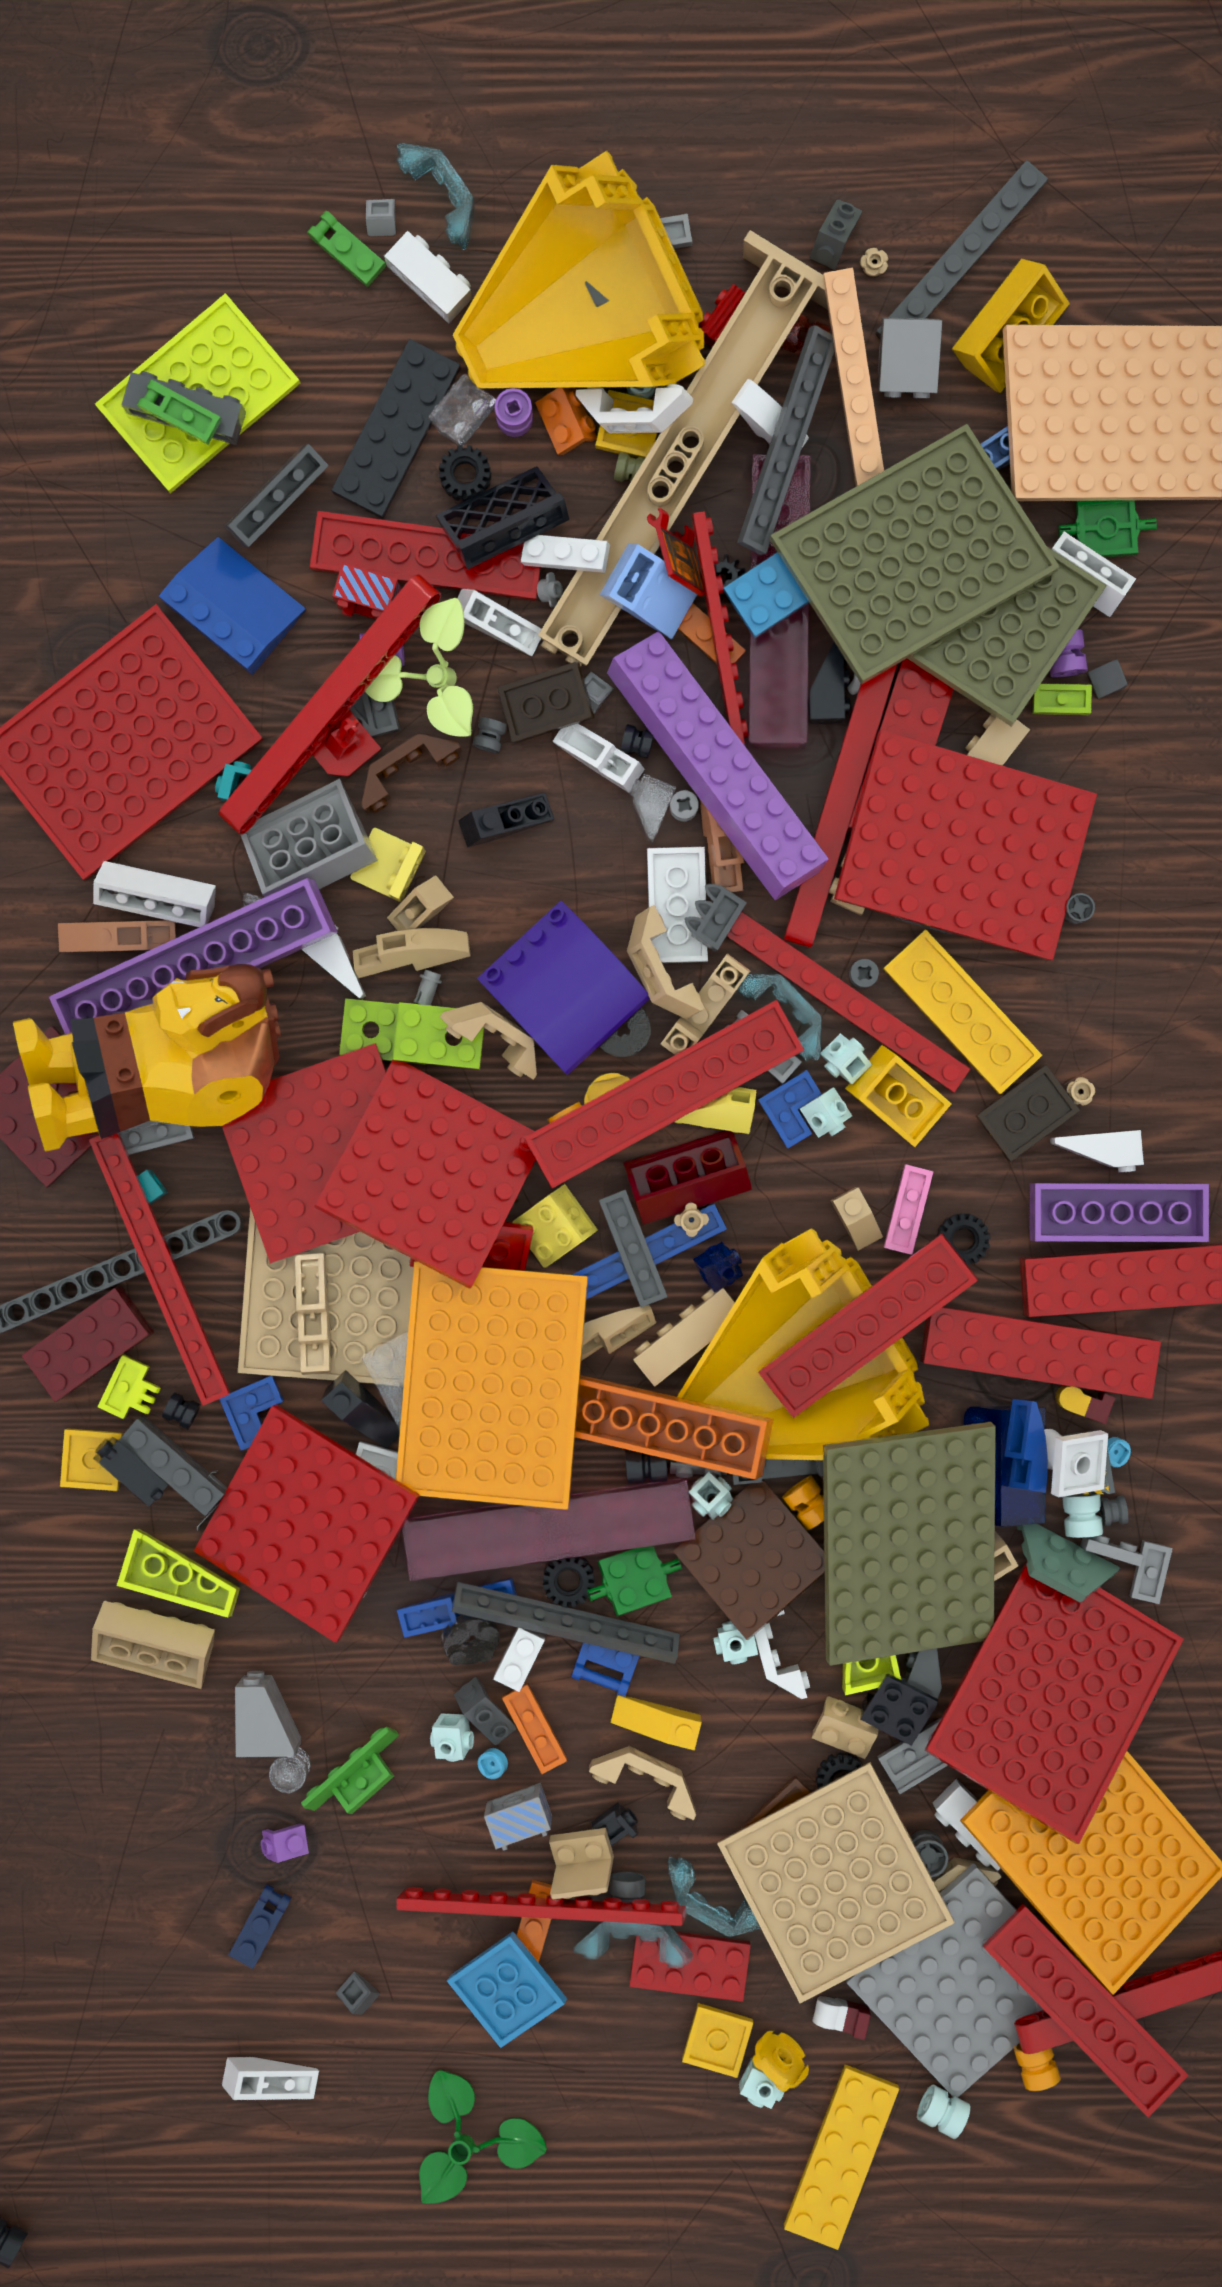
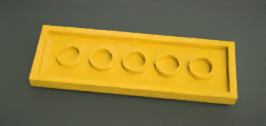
M926 929L883 968L891 979L998 1094L1004 1092L1042 1056L1034 1045Z
M846 2064L844 2065L784 2222L785 2230L831 2248L839 2249L899 2091L898 2084Z

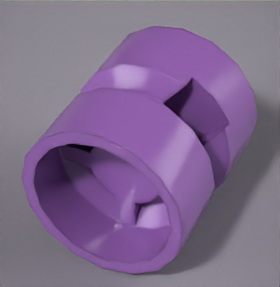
M515 388L506 389L500 393L494 406L498 427L507 436L518 437L524 435L529 431L533 423L530 398L525 392Z
M1077 629L1050 669L1051 677H1069L1088 671L1086 654L1081 652V649L1085 647L1083 630Z

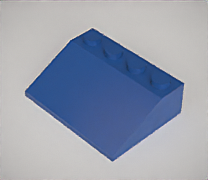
M219 537L179 571L159 595L168 607L251 675L257 671L306 611V608Z

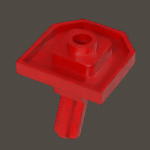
M349 710L312 755L328 775L350 777L382 751V749Z

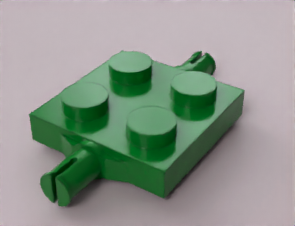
M1135 500L1076 501L1075 523L1059 524L1057 531H1059L1058 537H1061L1063 532L1070 536H1075L1076 540L1104 558L1136 556L1138 554L1137 538L1139 532L1156 530L1157 520L1156 518L1139 519L1135 510Z
M651 1542L599 1560L597 1563L602 1574V1585L587 1589V1595H590L588 1597L590 1601L606 1596L612 1603L618 1617L670 1599L672 1595L667 1584V1574L682 1570V1567L679 1564L678 1558L662 1564Z

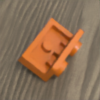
M575 387L557 388L535 402L558 455L566 454L585 441L593 442L597 439L594 431L595 424L591 417L587 415L581 401L576 397L577 389Z

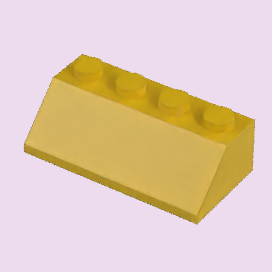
M1021 259L953 346L952 350L967 370L993 390L1001 393L1006 387L1003 328L1006 325H1054L1070 303L1044 264Z

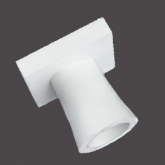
M1045 1429L1048 1469L1053 1470L1051 1494L1057 1497L1103 1490L1108 1433L1098 1430L1061 1436L1053 1429Z

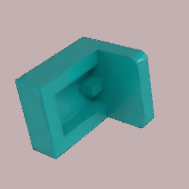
M234 761V766L225 764L223 775L218 776L215 786V792L218 793L217 797L221 801L226 802L237 789L240 776L246 778L252 771L251 765Z

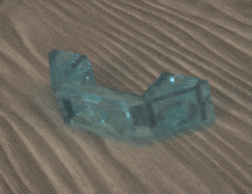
M406 143L398 144L396 147L399 157L396 158V161L404 174L409 172L413 179L416 180L431 170L440 185L444 183L449 189L447 195L456 209L445 216L447 224L445 232L453 244L458 242L463 250L466 249L469 243L475 210L472 194L441 150Z
M748 974L737 990L746 999L752 997L756 1000L772 985L775 988L772 993L783 1004L788 1002L795 1009L792 1014L803 1025L806 1022L810 1024V1027L798 1038L804 1048V1051L799 1054L806 1061L810 1058L813 1062L817 1061L821 1056V1015L782 975Z
M670 1856L668 1859V1871L676 1900L679 1905L686 1906L687 1914L727 1937L761 1929L746 1899H744L735 1917L731 1918L732 1914L720 1906L716 1908L706 1903L707 1900L696 1892L689 1894L688 1892L696 1879L695 1870L692 1869L693 1865L683 1858L679 1857L676 1860Z
M602 1922L574 1947V1953L583 1954L582 1957L585 1959H599L600 1956H603L608 1951L609 1933H612V1937L620 1939L629 1938V1935L640 1936L642 1941H657V1938H660L659 1962H666L670 1968H684V1964L688 1965L693 1959V1952L670 1925Z

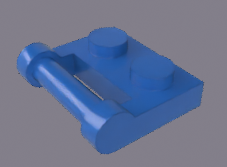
M583 1643L571 1678L578 1681L580 1678L617 1691V1695L625 1697L639 1655ZM586 1660L622 1672L621 1681L585 1668Z

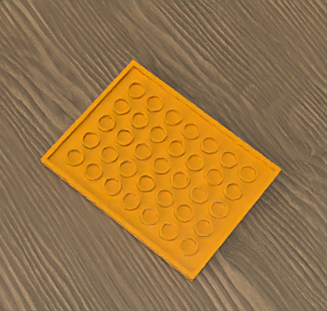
M417 1261L414 1262L396 1472L397 1481L420 1496L569 1509L588 1276L482 1267L473 1286L469 1289Z
M1126 1751L1079 1844L1073 1843L989 1790L960 1819L961 1823L1099 1983L1112 1995L1115 1994L1222 1877V1861L1128 1751Z

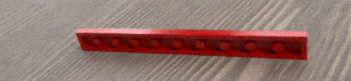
M743 912L740 913L726 936L728 939L952 1093L956 1091L970 1071V1068Z
M120 1133L103 1139L99 1135L89 1139L202 1406L231 1394Z
M420 1887L406 1888V1891L404 1890L397 1898V1910L676 1926H682L686 1919V1906L679 1905L676 1901H663L661 1904H650V1901L645 1899H636L632 1903L621 1902L619 1898H605L604 1901H592V1897L579 1896L575 1900L552 1899L551 1895H548L546 1898H535V1894L522 1893L517 1897L507 1896L506 1892L499 1891L492 1892L490 1895H480L476 1890L462 1891V1894L451 1893V1890L443 1888L435 1889L434 1892H424Z

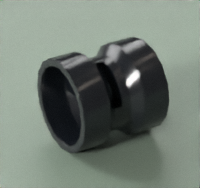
M627 724L620 751L626 754L636 752L639 757L648 759L654 736L648 729L640 731L637 730L636 726Z
M174 1392L163 1411L162 1418L168 1421L176 1420L179 1422L180 1427L189 1430L199 1412L201 1404L195 1401H185L183 1395Z

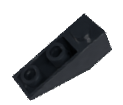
M835 642L808 694V724L843 723L845 715L850 714V699L844 696V687H849V669H844V656Z
M541 793L471 811L458 820L468 848L553 821L554 816L546 793Z

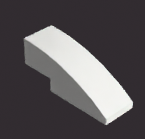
M747 379L731 403L754 433L764 438L770 445L782 407L756 383ZM806 434V437H805L803 446L805 445V443H806L807 440L809 439V437H808L807 434Z
M580 724L560 729L552 741L568 754L628 793L645 770L639 761L618 750L612 743Z

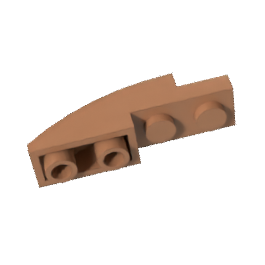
M700 800L703 836L707 837L711 882L712 884L723 886L730 892L743 891L741 863H744L743 857Z
M163 920L58 923L59 952L152 950L176 939L175 922Z

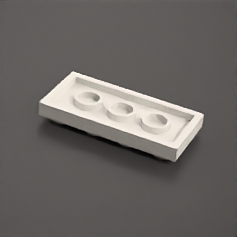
M705 847L647 848L649 907L655 905L667 930L651 940L653 946L658 951L661 962H708L707 946L691 936L692 933L685 923L686 917H699L702 919V916L696 909L695 901H706Z

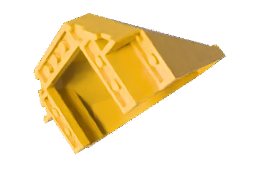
M608 151L600 154L581 168L559 165L550 166L453 333L456 341V350L464 358L469 369V378L477 388L655 387L676 384L679 380L705 366V359L700 353V350L704 348V332L698 325L699 322L703 321L702 309L654 204L648 197L643 200L636 192L637 185L623 169L618 172ZM587 281L609 301L596 307L585 282Z
M812 1228L784 1244H779L762 1258L677 1396L774 1419L766 1459L823 1460V1445L913 1433L929 1426L928 1418L920 1408L921 1405L925 1404L922 1387L919 1382L915 1381L913 1373L918 1370L917 1362L903 1337L794 1418L759 1375V1370L872 1286L856 1260L852 1257L848 1259L841 1256V1249L828 1240L822 1242L817 1232Z

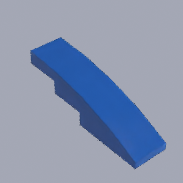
M513 1578L478 1586L517 1596ZM455 1592L397 1609L404 1638L457 1626L461 1622L478 1618L451 1612Z

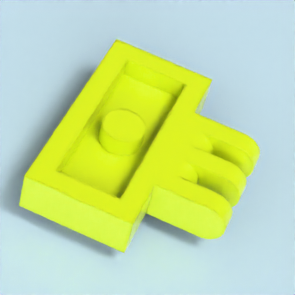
M125 1354L122 1355L98 1408L122 1419L126 1418L131 1407L149 1414L151 1408L142 1404V1401L154 1404L156 1398L146 1392L150 1390L158 1394L161 1389L159 1386L144 1380L150 1366Z

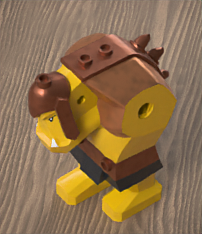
M234 964L214 969L191 970L186 973L185 980L176 978L152 997L153 1004L125 1013L94 1018L70 1019L72 1032L51 1039L46 1037L31 1018L13 1021L19 1053L29 1083L28 1090L32 1109L45 1152L59 1149L67 1137L98 1131L100 1138L103 1139L148 1121L199 1127L223 1126L257 1106L264 1097L270 1083L273 1068L279 1060L277 1037L281 1036L277 1021L279 1018L275 1003L270 1004L267 995V988L274 986L271 970H261L250 964ZM76 1083L78 1090L67 1092V1096L61 1097L49 1084Z

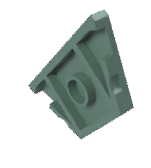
M1023 1516L1016 1524L1017 1530H1022L1024 1542L1021 1546L1023 1554L1027 1558L1026 1565L1029 1576L1080 1603L1089 1597L1093 1591L1095 1592L1108 1579L1114 1577L1120 1569L1119 1566L1083 1549Z

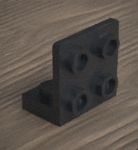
M886 1674L875 1694L871 1695L868 1693L863 1700L860 1720L912 1746L936 1708L938 1699L890 1674Z

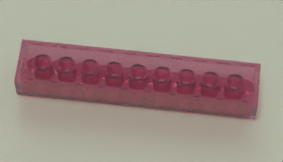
M753 454L751 499L766 455ZM799 455L773 534L810 513L811 455ZM771 541L766 554L759 555L750 550V570L777 553ZM809 603L756 638L749 631L747 748L805 749L807 744Z
M686 1478L570 1495L568 1510L504 1504L407 1518L402 1527L410 1581L695 1540Z

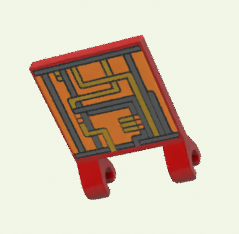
M658 508L659 517L656 519L654 515L649 514L647 521L656 528L668 576L700 597L705 595L693 550L694 530L685 525V534L683 536L678 531L671 533L667 530L669 522L668 512Z

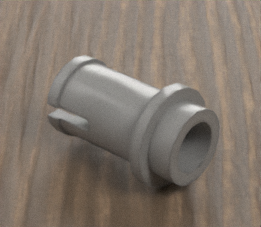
M425 969L424 974H420L422 980L413 1002L432 1006L438 983H442L440 980L441 975Z

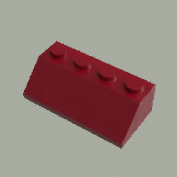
M727 1130L623 1163L643 1225L681 1213L685 1210L686 1204L690 1202L700 1207L752 1190L747 1168L735 1135Z

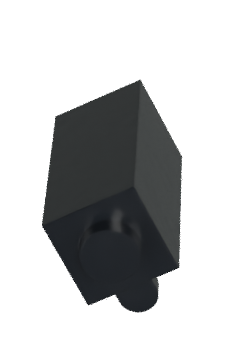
M114 1437L110 1440L105 1439L95 1450L97 1454L93 1459L148 1507L154 1501L161 1498L168 1484Z

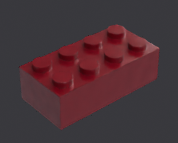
M122 1286L112 1289L21 1356L53 1401L57 1402L148 1338L154 1331Z

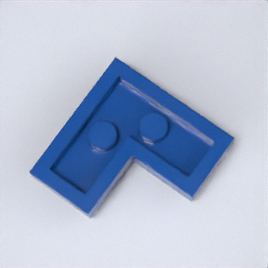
M807 1070L758 1099V1102L787 1149L812 1134L798 1109L822 1095Z
M274 1376L259 1380L219 1399L241 1451L251 1446L262 1425L258 1412L284 1402Z

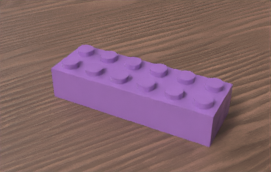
M1030 1183V1240L1209 1242V1184Z

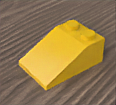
M881 1045L869 1060L872 1065L853 1084L849 1083L845 1089L912 1146L916 1147L952 1103L895 1053Z

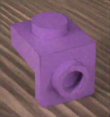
M296 1824L276 1831L270 1829L262 1831L261 1849L264 1856L269 1860L279 1863L309 1854L305 1825Z

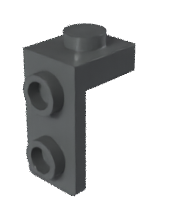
M836 200L819 230L809 258L835 270L846 242L862 214V210L850 203Z
M477 1677L463 1685L454 1694L463 1715L494 1745L499 1744L517 1729L515 1723L490 1700L483 1683Z

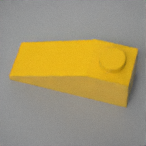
M617 1695L611 1723L667 1744L695 1750L702 1723L701 1715L620 1695Z

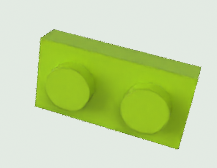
M1040 684L1032 696V714L1090 715L1092 685Z

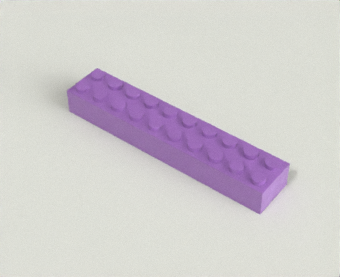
M658 631L615 656L608 669V676L773 899L777 900L819 873L829 860L662 634Z
M306 878L50 996L49 999L64 1033L68 1034L72 1032L70 1019L94 1018L125 1013L153 1004L152 997L176 978L185 980L186 973L191 970L214 969L234 964H250L262 968L338 933L316 881Z

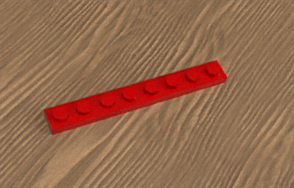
M705 511L693 513L691 517L726 719L741 742L745 744L744 737H748L746 720H741L739 709L743 708L741 691L736 692L734 680L739 679L736 662L731 663L729 655L730 651H734L731 634H726L724 626L725 622H729L726 605H721L719 597L720 593H724L721 576H716L714 568L715 564H719L716 546L711 547L709 535H713L711 517L706 518Z

